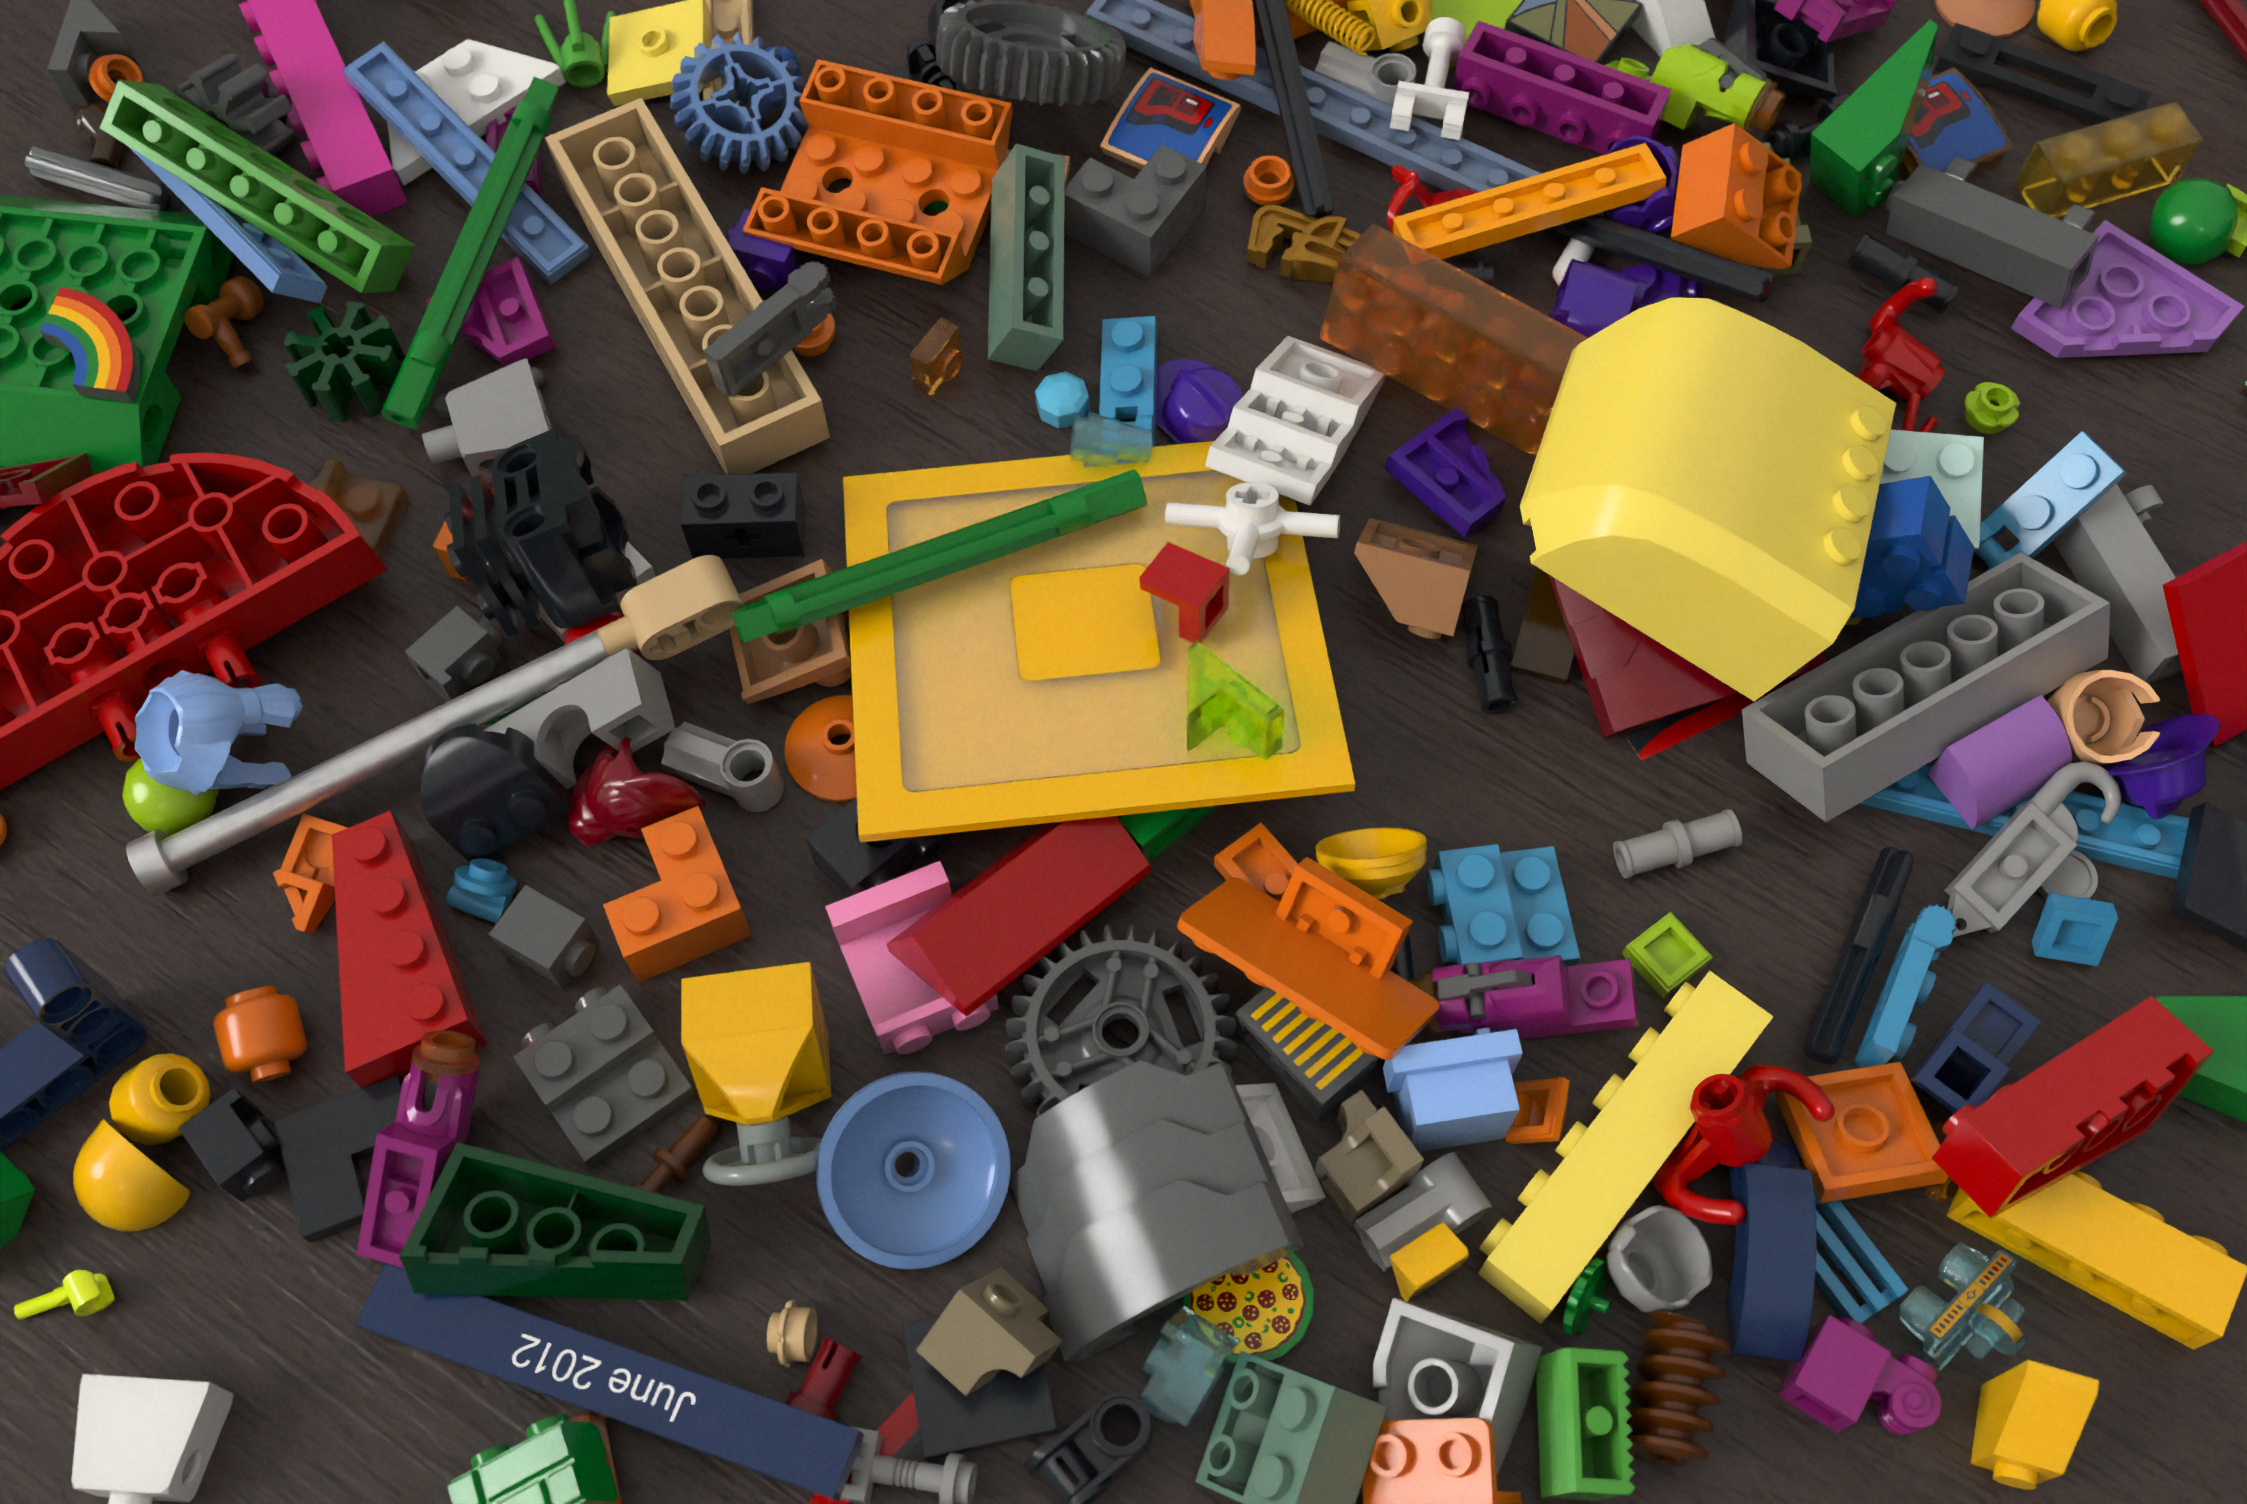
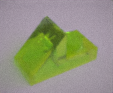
M1198 641L1194 642L1188 647L1187 751L1195 748L1220 727H1224L1225 732L1233 742L1241 747H1249L1266 761L1283 747L1284 708Z

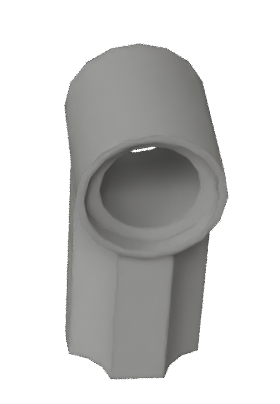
M1330 41L1322 50L1314 72L1392 107L1398 82H1416V66L1405 55L1392 53L1378 58L1369 55L1361 57L1358 53H1354L1352 49Z
M683 722L681 726L671 731L664 743V755L661 766L666 773L733 797L737 804L746 811H767L775 806L783 796L785 789L783 776L767 745L759 740L744 739L735 741ZM752 771H763L758 778L752 781H742Z
M1455 1152L1448 1153L1426 1166L1408 1182L1409 1187L1355 1220L1353 1227L1360 1238L1362 1246L1372 1261L1384 1273L1392 1268L1389 1258L1391 1254L1436 1225L1444 1222L1457 1235L1476 1223L1493 1208Z

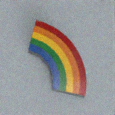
M60 287L40 332L48 343L65 348L73 355L76 369L72 385L80 396L134 403L140 383L141 365L137 347L133 343L128 330L119 317L98 299L74 289Z

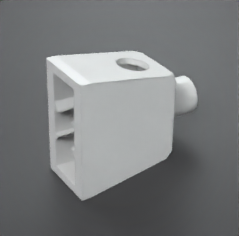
M83 1374L80 1383L71 1479L73 1488L95 1496L108 1497V1504H153V1501L190 1502L196 1495L232 1405L234 1394L210 1382Z

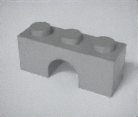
M625 648L605 658L601 663L566 683L558 685L552 691L519 710L509 713L503 719L482 731L505 734L506 729L511 727L522 732L534 741V757L566 789H569L577 783L573 768L576 750L581 742L591 733L618 751L619 743L624 737H628L631 739L630 747L633 753L676 728L661 673L629 648Z

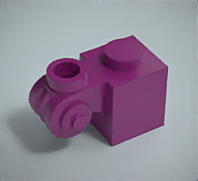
M1831 1315L1811 1329L1806 1338L1801 1361L1794 1362L1777 1395L1836 1433L1843 1431L1858 1421L1868 1399L1878 1401L1877 1415L1882 1426L1890 1433L1899 1436H1910L1934 1424L1940 1415L1942 1407L1940 1394L1934 1386L1938 1374L1930 1365L1907 1354H1900L1896 1360L1890 1356L1891 1351L1875 1342L1876 1336L1867 1327L1852 1319L1845 1317L1836 1319Z

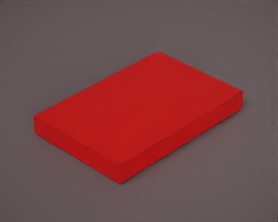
M2247 541L2162 585L2192 714L2214 716L2221 725L2218 734L2208 745L2211 747H2216L2247 730Z

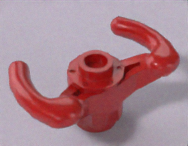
M1933 278L1916 279L1907 284L1882 304L1870 319L1869 329L1873 335L1861 350V354L1865 359L1862 369L1855 377L1875 390L1887 388L1900 399L1905 398L1907 400L1912 393H1918L1921 401L1931 393L1942 379L1945 368L1939 364L1941 358L1904 330L1898 322V318L1909 307L1936 293L1938 285Z
M1756 1064L1743 1071L1738 1078L1730 1074L1712 1075L1701 1081L1695 1088L1690 1103V1110L1696 1123L1688 1137L1655 1173L1654 1186L1669 1205L1680 1210L1690 1218L1709 1224L1739 1225L1746 1216V1210L1740 1202L1712 1199L1696 1194L1687 1188L1689 1182L1698 1179L1719 1163L1731 1167L1744 1166V1163L1753 1164L1767 1154L1773 1142L1770 1124L1763 1113L1766 1097L1769 1093L1783 1091L1792 1095L1804 1104L1815 1120L1820 1122H1827L1832 1119L1835 1114L1833 1103L1823 1089L1801 1073L1782 1066Z

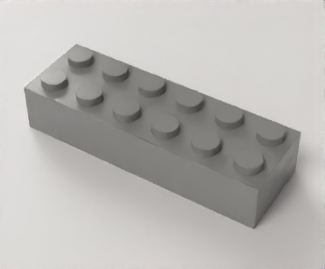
M2020 552L1968 582L1965 604L1943 606L1927 611L1917 610L1742 709L1746 762L1823 821L1828 822L1940 757L1946 747L2037 696L2048 694L2063 685L2074 675L2083 673L2108 659L2110 602Z

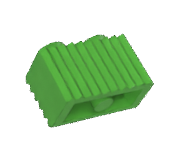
M1561 1348V1350H1556V1352L1541 1355L1539 1358L1536 1376L1542 1498L1598 1501L1630 1495L1635 1489L1634 1485L1629 1481L1635 1473L1628 1466L1634 1459L1628 1452L1633 1443L1627 1438L1632 1428L1626 1423L1632 1415L1625 1408L1631 1400L1624 1394L1630 1388L1624 1380L1629 1371L1623 1366L1629 1358L1622 1351Z

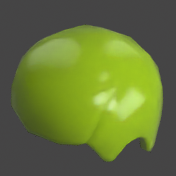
M140 757L126 772L122 796L129 815L139 826L148 832L160 829L168 836H171L208 818L214 810L216 797L220 789H208L205 793L200 792L194 796L190 791L160 784L145 772L143 761Z

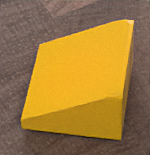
M1442 1222L1391 1254L1389 1258L1402 1298L1408 1302L1460 1268L1469 1257L1467 1247Z

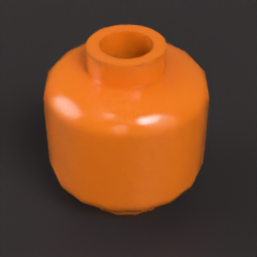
M275 986L250 989L227 997L224 1000L226 1008L220 1011L213 1020L225 1068L234 1074L250 1073L252 1083L266 1082L290 1074L289 1062L302 1056L308 1048L299 1008L295 999L290 995L278 994Z

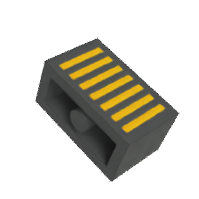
M1265 987L1236 1012V1030L1234 1033L1317 1123L1373 1076L1378 1059L1377 1056L1369 1055L1359 1050L1352 1040L1324 1022L1307 1017L1299 1010L1297 1005L1268 987Z

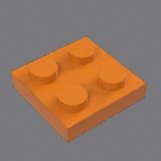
M1901 1062L1808 1076L1807 1078L1823 1089L1834 1105L1835 1114L1827 1122L1815 1120L1804 1104L1792 1095L1783 1091H1775L1774 1096L1806 1170H1811L1814 1190L1820 1204L1946 1183L1948 1175L1932 1159L1939 1149L1940 1143Z

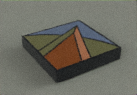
M1523 0L1506 20L1504 30L1602 64L1638 18L1643 3L1637 0Z

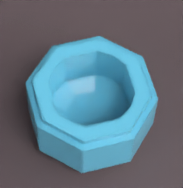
M1068 372L1045 376L1035 391L1036 405L1041 420L1058 429L1080 424L1089 411V395L1084 380Z

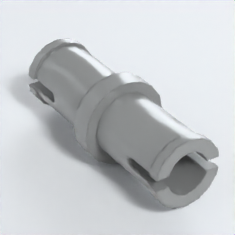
M1726 809L1721 813L1683 824L1678 819L1663 823L1662 830L1625 841L1614 842L1613 852L1621 875L1627 879L1633 877V875L1674 864L1677 868L1691 865L1694 857L1742 845L1743 838L1735 813L1731 809Z

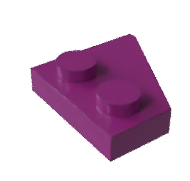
M517 256L487 270L459 334L504 367L526 358L530 360L557 347L528 270L520 258ZM432 297L426 299L427 305H429Z

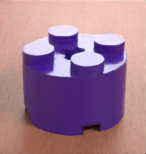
M1571 259L1556 295L1558 298L1553 311L1549 312L1536 354L1537 363L1565 373L1571 352L1579 343L1630 314L1629 312L1639 308L1647 282L1595 264Z

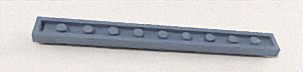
M1095 0L1086 11L1085 15H1092L1095 21H1105L1108 27H1115L1118 33L1125 39L1124 43L1127 47L1280 116L1264 49L1255 46L1256 66L1254 76L1240 74L1236 80L1217 79L1210 76L1209 71H1202L1192 39L1195 18L1155 0ZM1300 66L1317 133L1389 166L1401 164L1407 170L1416 171L1419 174L1420 180L1444 191L1466 188L1478 193L1542 174L1460 137V141L1442 138L1441 128L1414 116L1411 118L1409 132L1390 129L1392 106Z

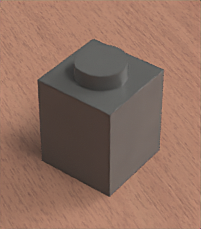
M527 885L523 887L488 934L506 958L561 990L565 989L573 976L578 977L586 971L594 958L596 944L599 942L585 918Z

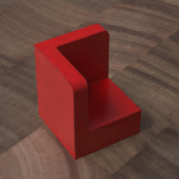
M1170 542L1166 543L1139 578L1141 590L1178 606L1179 637L1200 646L1229 608V568Z

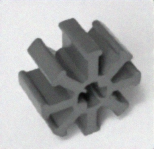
M226 54L190 75L189 80L176 87L175 95L271 155L276 154L294 140V129L288 128L278 120L292 111L289 101L284 94L277 98H265L261 91L264 80L269 78V74L257 63L242 71L238 63L239 57L236 54Z

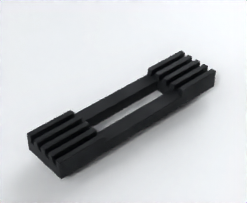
M1955 23L1934 71L1944 75L1954 72L1964 82L1980 88L1986 83L2082 118L2080 124L2130 141L2135 133L2152 93L1959 23ZM1997 59L2092 93V96L2088 98L1993 63Z

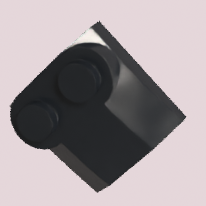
M1735 0L1725 27V45L1766 73L1767 79L1771 80L1768 92L1771 89L1827 100L1837 95L1833 41L1825 43L1818 38L1820 33L1800 18L1791 21L1776 11L1774 7L1778 0Z

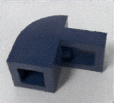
M1986 982L1976 992L1947 1031L1935 1042L1912 1074L1910 1081L1954 1114L1967 1104L1972 1103L1977 1108L1986 1101L2011 1069L2007 1065L2042 1021Z

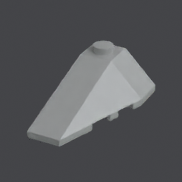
M1393 1298L1373 1362V1387L1379 1388L1378 1403L1387 1406L1383 1420L1485 1419L1491 1423L1494 1429L1497 1477L1523 1415L1542 1347L1471 1321Z

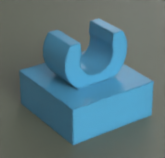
M2049 892L2041 912V918L2031 940L2035 956L2098 966L2118 920L2114 904L2091 900L2087 897L2077 898L2059 895L2057 892Z

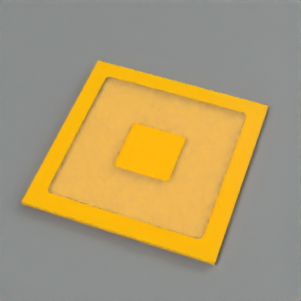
M1214 441L843 477L847 567L1133 469L1141 477L1147 499L1146 507L849 609L858 835L860 843L1355 791L1352 765L1303 536L1280 534L1278 536V548L1273 554L1252 559L1249 571L1244 575H1234L1229 572V608L1200 646L1179 637L1178 606L1141 590L1139 578L1167 542L1226 567L1230 552L1227 549V536L1219 529L1170 526L1165 523V511L1168 502L1226 506L1227 491L1237 484L1246 483V481L1205 467L1209 448ZM1279 494V505L1285 511L1298 512L1294 499Z

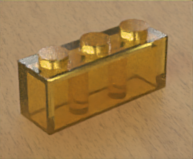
M2175 101L2036 142L2015 185L2031 209L2056 218L2066 215L2075 204L2090 208L2177 182L2201 145L2203 138Z

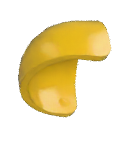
M105 1119L100 1122L86 1140L75 1162L73 1184L79 1204L94 1221L111 1229L122 1232H134L153 1228L168 1220L180 1210L190 1196V1191L184 1185L176 1181L121 1135V1132Z

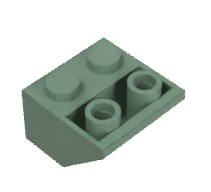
M1240 1351L1195 1482L1242 1504H1355L1387 1406Z

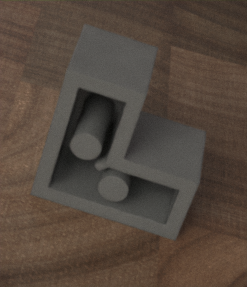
M1162 144L1135 179H1132L1089 157L1065 187L1064 234L1151 278L1204 210L1207 166Z

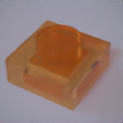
M941 317L909 355L914 387L930 396H933L945 380L950 381L956 376L963 362L959 328Z

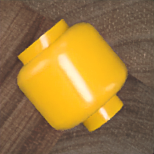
M2040 0L2037 25L2045 36L2063 48L2073 52L2087 50L2103 43L2114 30L2117 23V0Z
M174 1053L153 1055L123 1074L115 1084L109 1101L111 1118L118 1130L133 1142L144 1145L166 1144L182 1135L178 1129L180 1126L209 1106L211 1098L209 1080L202 1069L187 1057Z

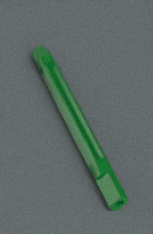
M533 77L523 102L518 103L382 408L381 414L386 420L412 430L419 427L552 122L550 115L557 101L558 86Z
M1133 469L763 596L764 600L730 611L739 639L745 643L774 632L780 634L1146 507L1147 499L1141 477Z

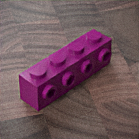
M1479 20L1458 56L1452 89L1469 92L1467 105L1472 108H1478L1513 121L1516 124L1530 127L1603 155L1611 149L1615 142H1621L1627 137L1640 135L1655 140L1672 89Z

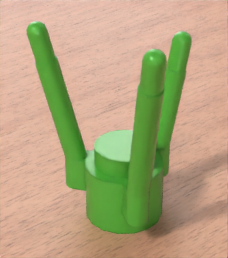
M563 0L570 35L565 38L561 49L545 18L540 14L536 15L535 22L555 64L560 67L564 79L577 87H591L601 82L605 72L608 73L610 17L616 16V13L614 11L607 13L600 47L599 43L590 34L581 32L575 0Z

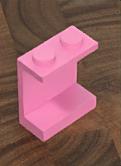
M941 861L825 906L833 931L884 1056L895 1051L901 1055L916 1052L927 1046L932 1041V1036L954 1027L959 1031L974 1028L985 1022L990 1017V1012L999 1009L997 994H995L966 1017L888 951V942L952 895L950 883Z

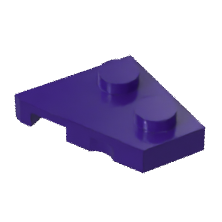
M1458 406L1389 454L1384 469L1466 538L1501 512L1507 496L1498 478L1489 470V459L1482 445H1473L1465 429L1468 421L1467 414Z

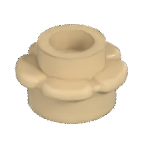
M789 1300L781 1313L774 1312L769 1319L767 1329L769 1353H776L780 1364L786 1367H791L795 1361L810 1362L813 1359L818 1339V1316L816 1309L813 1307H799L796 1300Z

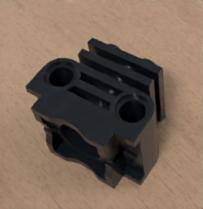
M553 428L507 448L498 455L492 465L494 495L481 474L470 478L472 502L460 483L449 487L450 511L445 513V521L453 539V543L447 545L449 558L456 572L461 577L469 575L480 593L475 596L485 617L488 620L497 618L508 637L519 633L517 609L530 629L541 624L538 599L555 626L559 628H574L619 610L616 593L638 585L635 568L630 559L625 556V547L629 538L626 521L615 501L607 496L599 486L589 489L588 485L594 483L591 461L578 435L559 442V437Z

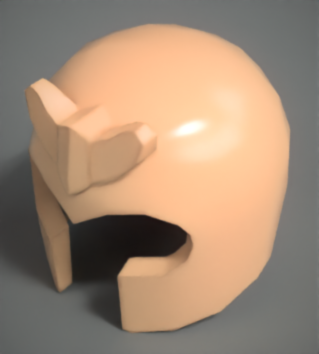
M2095 670L2078 673L2058 687L2047 702L2054 709L2067 732L2072 750V761L2075 763L2089 762L2101 766L2133 759L2148 750L2159 737L2160 732L2139 733L2145 718L2132 692L2140 704L2159 702L2160 698L2152 687L2133 674L2115 670Z

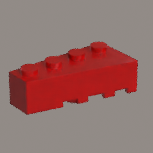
M388 811L332 834L345 1073L361 1088L395 1075L404 1080L410 1072L413 1057L421 1052L449 1053L448 1058H456L488 1044L413 841L391 811Z
M2151 996L2016 1083L2005 1085L1977 1108L1971 1103L1959 1109L1944 1124L1942 1131L1947 1135V1138L1933 1155L1932 1159L1990 1218H1993L2146 1134L2214 1051L2158 1000Z

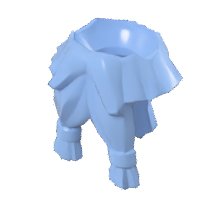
M181 670L173 677H167L158 686L149 691L144 705L135 716L137 734L134 749L142 758L145 772L149 777L160 784L190 791L194 796L200 792L205 793L208 789L242 787L265 789L291 778L286 765L280 762L265 764L244 763L229 755L230 747L236 737H241L242 735L264 736L266 734V724L290 728L292 722L299 717L303 706L300 702V696L295 689L287 688L278 683L255 688H232L214 677Z

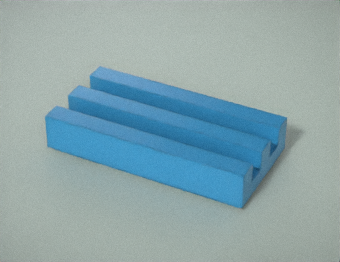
M1814 1190L1816 1206L1882 1290L1881 1293L1878 1291L1816 1210L1817 1239L1836 1267L1842 1270L1866 1303L1859 1307L1817 1251L1815 1282L1841 1317L1852 1319L1861 1324L1909 1291V1289L1841 1201L1820 1204Z

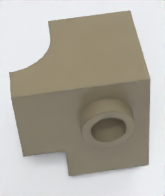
M1360 1090L1341 1103L1336 1122L1341 1130L1342 1140L1334 1148L1318 1158L1314 1172L1321 1186L1351 1227H1353L1355 1220L1409 1187L1408 1182L1419 1172L1424 1160L1411 1139L1400 1128L1385 1106L1377 1110L1363 1090Z
M1001 1267L960 1288L916 1351L960 1392L967 1396L993 1380L1001 1369L1011 1371L1022 1378L1047 1362L1063 1340L1042 1323L1050 1310Z

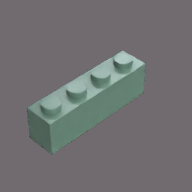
M1015 144L992 178L988 360L1038 371L1063 341L1065 157L1020 144Z

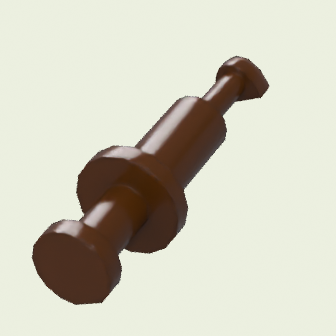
M701 1115L668 1151L658 1148L652 1154L658 1166L641 1184L633 1182L630 1186L660 1194L659 1191L671 1178L683 1184L689 1178L686 1167L719 1133L718 1123L723 1118Z

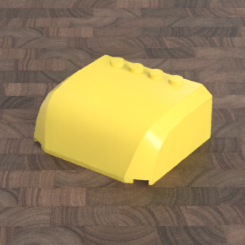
M1669 298L1639 308L1579 343L1571 352L1520 503L1523 525L1532 526L1536 551L1530 555L1531 564L1755 702L1831 646L1855 608L1896 403L1800 340L1719 301L1708 298Z

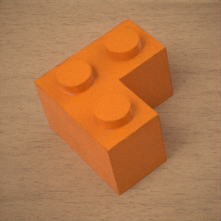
M699 806L641 829L661 881L603 904L622 956L638 983L752 936L750 927Z

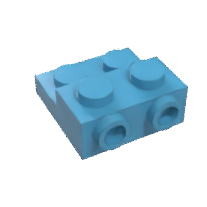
M1498 844L1438 851L1433 869L1426 871V886L1430 904L1432 906L1440 905L1444 926L1438 927V945L1444 963L1452 962V965L1560 955L1566 966L1578 964L1580 960L1579 950L1554 846L1500 853Z

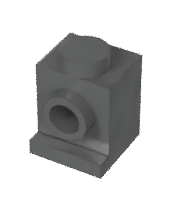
M457 605L404 652L421 679L448 702L465 694L473 686L483 683L491 676L495 666L503 660L497 648L505 642V638L487 618L481 615L474 620Z

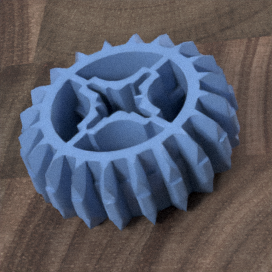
M738 31L733 36L732 44L727 45L717 34L712 40V50L699 42L694 48V58L685 56L680 63L681 73H676L673 76L672 89L674 93L670 97V108L672 111L677 112L674 116L676 130L687 131L684 137V143L687 148L702 145L699 155L702 162L709 160L713 155L720 157L719 168L722 172L729 167L730 161L738 162V168L743 175L749 171L750 162H755L763 173L769 168L770 157L782 164L787 159L788 149L796 150L800 146L802 139L800 133L806 132L808 128L799 102L807 84L805 77L794 76L797 69L795 59L780 62L782 51L779 45L772 48L769 52L763 50V41L760 35L753 40L752 45L743 44V38ZM721 76V90L711 93V99L700 102L699 94L709 82ZM733 95L735 100L738 101L736 104L732 102ZM739 101H743V106H744L746 103H747L748 105H750V106H749V111L747 110L746 107L738 106V105H739ZM780 106L782 112L780 119L770 128L761 131L759 127L761 117L769 114L770 108ZM724 128L732 129L734 132H731V131L726 130V129H724Z

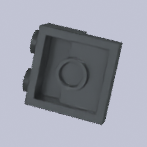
M621 984L610 991L605 986L590 990L577 1001L575 1005L577 1013L557 1027L552 1022L543 1023L535 1027L522 1039L521 1045L524 1049L513 1056L534 1090L589 1168L601 1162L697 1095Z

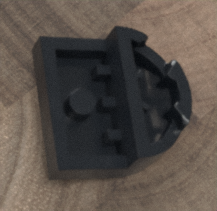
M477 724L459 726L437 738L426 752L420 790L423 813L430 826L469 862L478 858L487 859L572 810V794L534 757V741L511 727H508L506 733L503 734L492 731H478Z

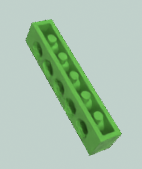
M118 80L100 129L358 292L396 291L416 245L163 86L154 83Z

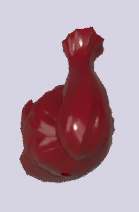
M624 737L619 743V751L605 742L604 750L580 776L572 792V810L566 812L568 818L567 825L570 833L581 844L588 847L602 845L616 836L640 840L645 839L641 831L642 828L696 806H699L700 810H702L706 805L705 800L692 786L668 773H643L634 763L630 747L631 739Z

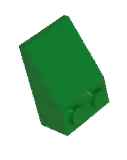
M1931 19L1811 133L1810 182L1855 218L1869 205L1872 208H1876L1882 204L1896 184L1894 181L1932 76L1938 25Z

